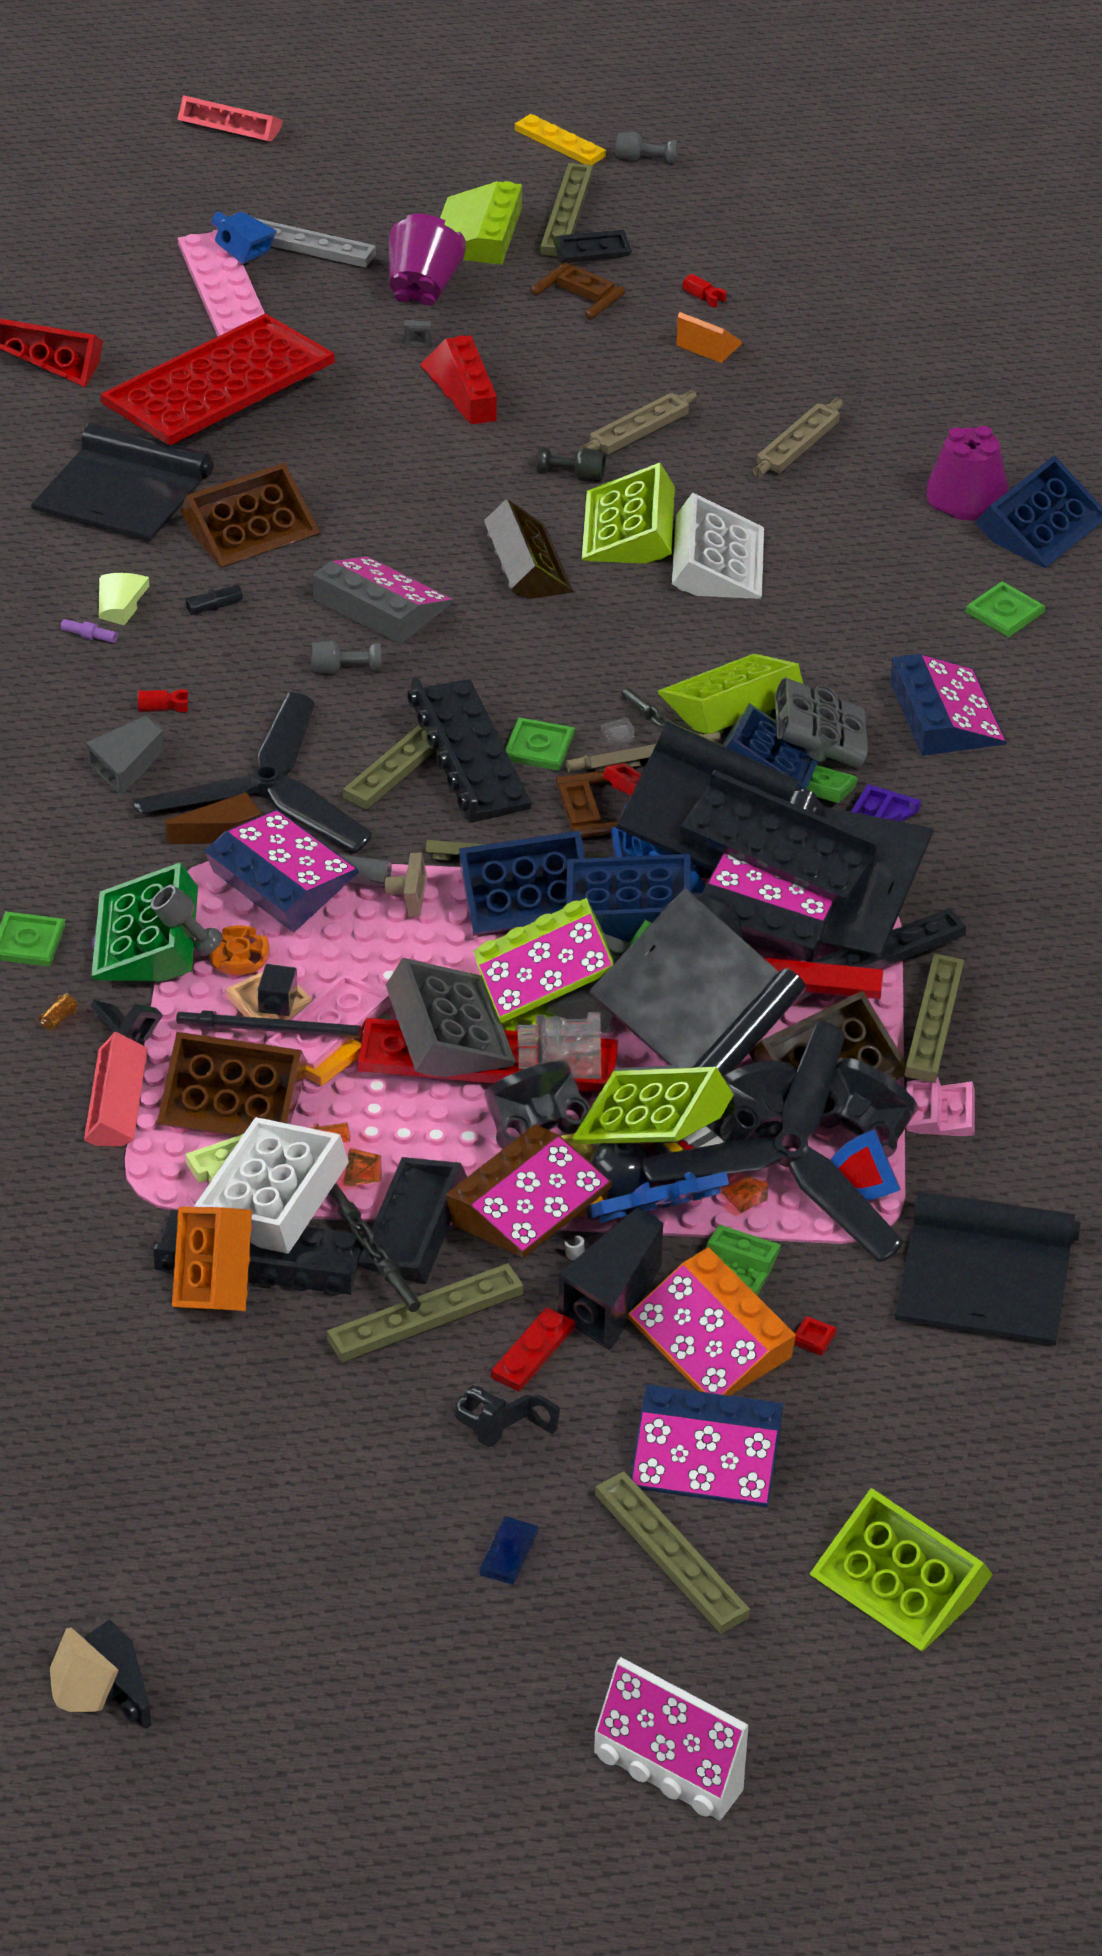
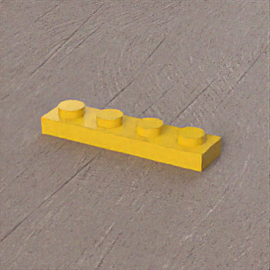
M529 114L515 123V131L585 165H593L606 157L605 149L536 115Z

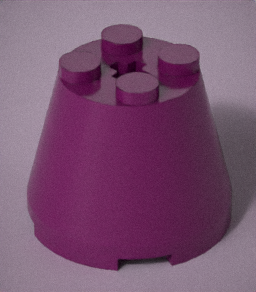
M427 214L407 215V219L393 223L389 234L390 287L395 293L394 297L397 301L409 302L411 299L418 300L424 305H435V301L440 297L460 266L466 251V240L461 232H455L446 226V220Z
M987 426L962 429L955 427L949 430L927 482L926 496L928 502L935 510L939 509L953 515L954 519L978 520L990 505L1009 491L1000 442L992 434V429Z

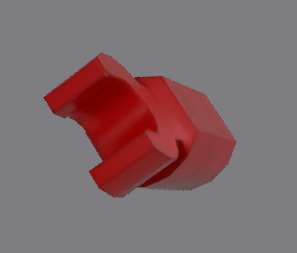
M694 274L684 278L683 290L702 301L706 300L709 306L716 308L718 299L723 302L726 301L727 292L725 290L714 288L711 283Z
M179 689L172 693H167V690L138 691L139 712L168 711V709H173L177 712L188 711V690Z

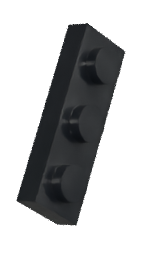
M624 230L559 235L553 241L561 263L620 258L629 256L632 252Z

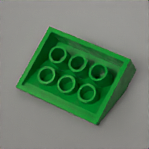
M181 862L100 891L91 975L94 980L166 981L192 971L195 937L183 925L173 928L165 926L151 907L154 896L162 888L174 885L192 899L194 909L191 916L196 920L198 886Z

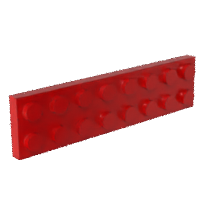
M366 1018L358 1057V1071L496 1083L511 1074L535 1065L553 1061H564L569 1064L579 1091L601 1092L613 1073L614 1068H616L618 1040L544 1033L545 1055H538V1033L504 1030L516 1061L512 1067L439 1077L415 1071L397 1020ZM556 1045L555 1049H558L560 1047L561 1050L557 1053H554L555 1050L551 1052L552 1049L550 1047L553 1048V1046Z

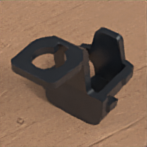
M472 1385L456 1404V1419L473 1429L478 1435V1441L487 1447L494 1446L502 1438L505 1428L525 1417L551 1434L558 1429L560 1408L541 1395H524L506 1405L507 1401L504 1399H499L486 1392L483 1387ZM482 1402L484 1406L481 1410V1414H474L473 1411ZM533 1407H544L549 1412L550 1421L547 1422L541 1419Z

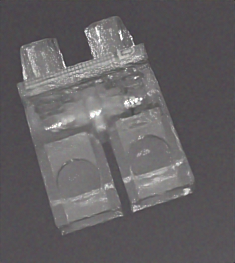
M589 1012L587 1019H565L559 1016L546 1019V1015H536V1025H518V1046H536V1048H519V1069H526L547 1062L564 1061L569 1064L574 1078L601 1079L600 1012Z

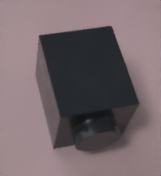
M272 964L265 965L258 987L259 1012L290 1016L298 991L297 968Z

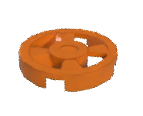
M235 925L222 929L223 938L220 945L208 955L209 962L216 970L230 975H245L261 969L267 963L270 947L268 938L265 935L263 937L258 935L255 928ZM247 938H250V939L254 940L255 942H253V943L251 944L250 941H249ZM251 952L261 954V959L257 963L249 960Z

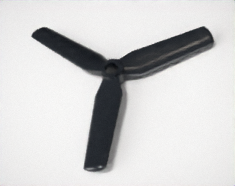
M296 692L287 694L258 753L259 767L253 771L252 775L142 797L133 801V808L136 812L148 813L228 799L243 793L248 795L255 793L259 797L268 798L278 810L351 852L362 849L372 836L371 831L305 784L287 777V774L295 765L315 705L311 698Z
M818 1021L815 1025L796 1072L797 1075L782 1108V1132L776 1138L741 1139L648 1156L642 1161L644 1175L651 1182L685 1178V1173L689 1172L695 1174V1177L722 1172L735 1173L760 1170L778 1163L781 1166L788 1167L799 1188L877 1261H885L892 1257L899 1250L903 1242L902 1238L835 1164L808 1146V1140L820 1125L845 1038L844 1032L839 1027L826 1021ZM784 1146H791L795 1148L796 1151L786 1150Z

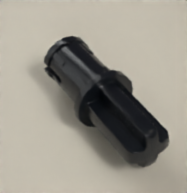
M239 585L215 591L211 588L207 593L186 597L185 602L190 615H194L195 613L213 608L217 611L221 606L239 602L243 599V593Z

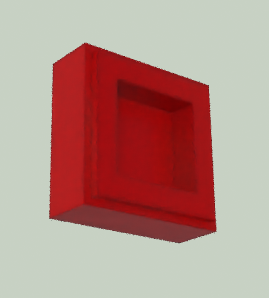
M806 1316L795 1332L794 1345L822 1356L836 1335L837 1328Z

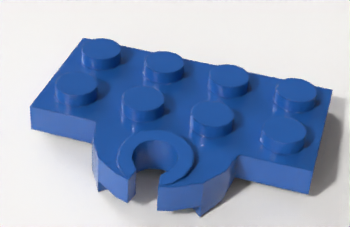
M689 1172L685 1173L686 1180L650 1188L649 1182L638 1187L632 1194L589 1205L586 1208L588 1218L599 1217L600 1223L625 1217L627 1216V1210L632 1212L637 1207L649 1212L658 1209V1205H662V1208H667L690 1201V1195H692L693 1201L721 1194L720 1187L729 1185L727 1173L722 1172L696 1178L695 1174Z

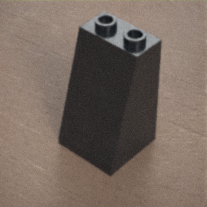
M637 1207L559 1273L558 1313L574 1320L577 1330L606 1349L610 1350L614 1347L629 1321L628 1314L640 1303L661 1268L664 1223L656 1216Z

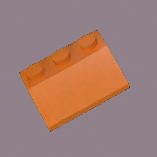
M179 1206L172 1307L246 1311L252 1210L226 1207Z

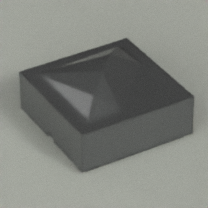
M405 320L404 345L431 347V321Z

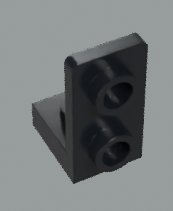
M93 1000L90 1005L98 1014L97 1019L101 1023L109 1026L113 1032L116 1031L141 1045L149 1039L163 1017V1014L157 1008L136 1003L128 1012L127 1017L115 1005Z

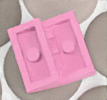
M938 1077L936 1083L920 1080L907 1081V1092L915 1099L918 1105L916 1114L906 1127L907 1131L919 1134L950 1136L975 1135V1089L972 1081L941 1086Z

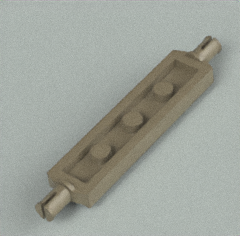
M693 390L683 395L669 393L591 433L590 442L582 445L581 449L601 450L609 455L687 415L689 412L688 404L697 400V394Z
M837 397L827 405L817 403L757 455L758 465L753 468V474L756 477L758 475L760 478L769 470L781 473L839 422L840 413L838 410L843 407V401L841 399L838 400Z
M719 731L703 735L698 734L718 744L721 743ZM656 744L590 757L584 755L581 758L566 760V767L568 772L581 769H595V772L605 771L607 766L626 763L630 767L641 766L640 760L650 758Z

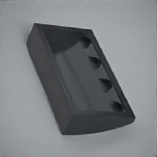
M401 1157L371 1230L374 1234V1240L394 1260L401 1270L400 1275L405 1280L426 1284L451 1223L446 1193L467 1178L466 1172L459 1162ZM371 1245L373 1250L377 1252V1249L374 1247V1245ZM364 1247L358 1260L359 1265L380 1273L375 1264L374 1257Z

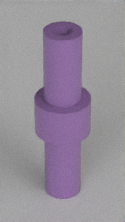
M63 619L61 623V630L79 634L81 638L91 641L95 638L115 643L118 637L117 632L98 628L97 624L86 621L82 624Z

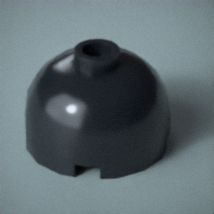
M601 1143L593 1151L589 1162L604 1177L612 1181V1187L601 1195L606 1199L632 1194L644 1183L649 1182V1185H651V1181L645 1177L642 1169V1161L649 1154L640 1143Z

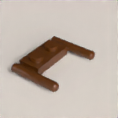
M567 262L562 263L532 286L530 290L532 295L538 296L553 283L558 282V286L596 302L585 312V317L589 320L595 318L625 294L622 286L615 287V283L574 265L570 267Z
M605 771L556 777V786L559 789V795L571 832L580 830L581 838L611 835L612 827H617L618 822L601 824V817L590 788L591 784L609 782L603 777Z

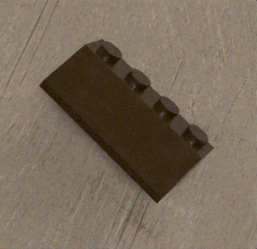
M504 500L484 520V523L488 530L487 536L494 544V553L502 563L501 570L509 580L508 587L517 596L523 595L527 599L572 593L573 589L544 523L510 500Z

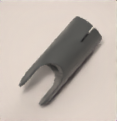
M338 854L359 871L348 883L385 888V878L391 876L392 873L391 861Z

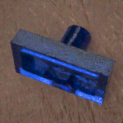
M505 1516L482 1563L480 1575L514 1585L538 1534V1526Z

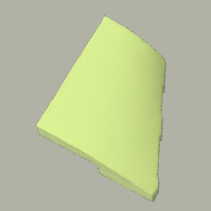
M131 573L102 575L99 578V618L125 625L137 610V601L149 587V577Z

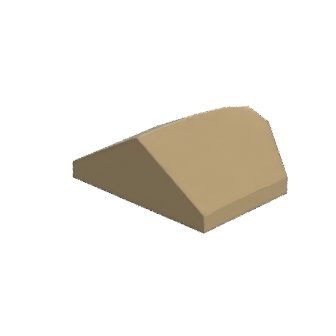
M72 1628L65 1630L50 1667L53 1699L57 1707L69 1712L101 1711L119 1670Z

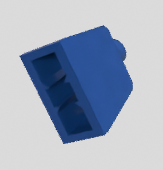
M218 211L211 220V225L218 229L215 242L242 264L267 253L277 232L275 229L244 212H238L227 217Z

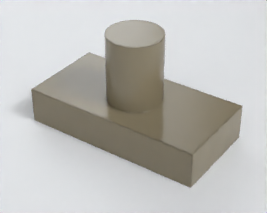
M422 852L410 853L406 876H389L385 878L387 895L404 894L408 917L421 916L427 878Z

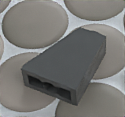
M147 716L141 717L86 742L88 764L119 794H122L162 754L163 740L165 738L164 732L158 724H154Z

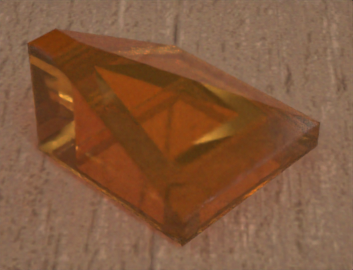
M350 1148L344 1185L354 1186L380 1182L382 1179L381 1155Z
M747 1177L722 1189V1194L742 1213L768 1199V1184L764 1181Z

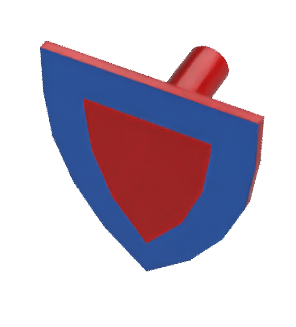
M875 1129L847 1142L831 1159L835 1166L866 1200L884 1197L901 1190Z

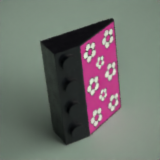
M722 853L703 891V894H711L726 900L737 911L742 924V939L745 942L806 962L815 960L836 906V902L725 853Z

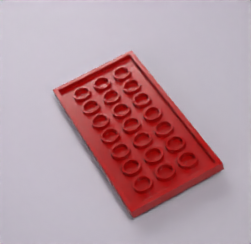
M265 313L100 394L101 403L170 446L335 363V354Z

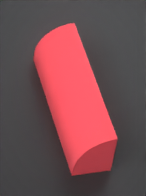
M184 95L177 119L266 141H272L283 123L282 119Z
M116 1031L98 1050L84 1141L95 1146H124L134 1140L148 1048Z

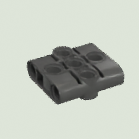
M783 678L775 694L778 739L804 748L805 752L817 761H825L827 758H830L853 768H860L868 752L865 709L838 698L837 694L827 686L818 685L814 689L789 678Z

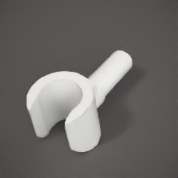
M575 1236V1246H571L565 1241V1253L570 1260L574 1261L585 1252L584 1239L581 1236Z

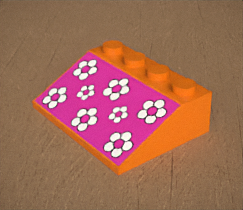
M709 1247L683 1262L628 1314V1319L699 1392L730 1396L792 1358L796 1334Z

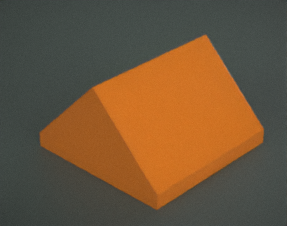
M679 312L676 346L722 363L742 344V341L727 330Z

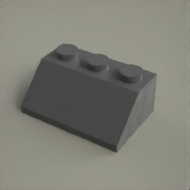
M604 934L615 964L631 947V943ZM601 978L549 1001L546 1008L547 1013L605 1033L613 1018V1015L588 993Z

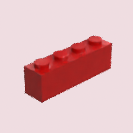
M0 319V349L86 387L99 364L103 346L102 339L94 334Z
M460 335L445 339L420 364V367L430 375V379L435 384L440 386L443 394L453 401L456 409L470 425L497 421V396L472 335Z

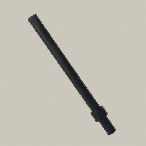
M202 1010L201 1013L178 1011L176 1016L177 1024L197 1025L201 1029L208 1030L223 1027L361 1038L362 1035L361 1025L219 1015L216 1011Z

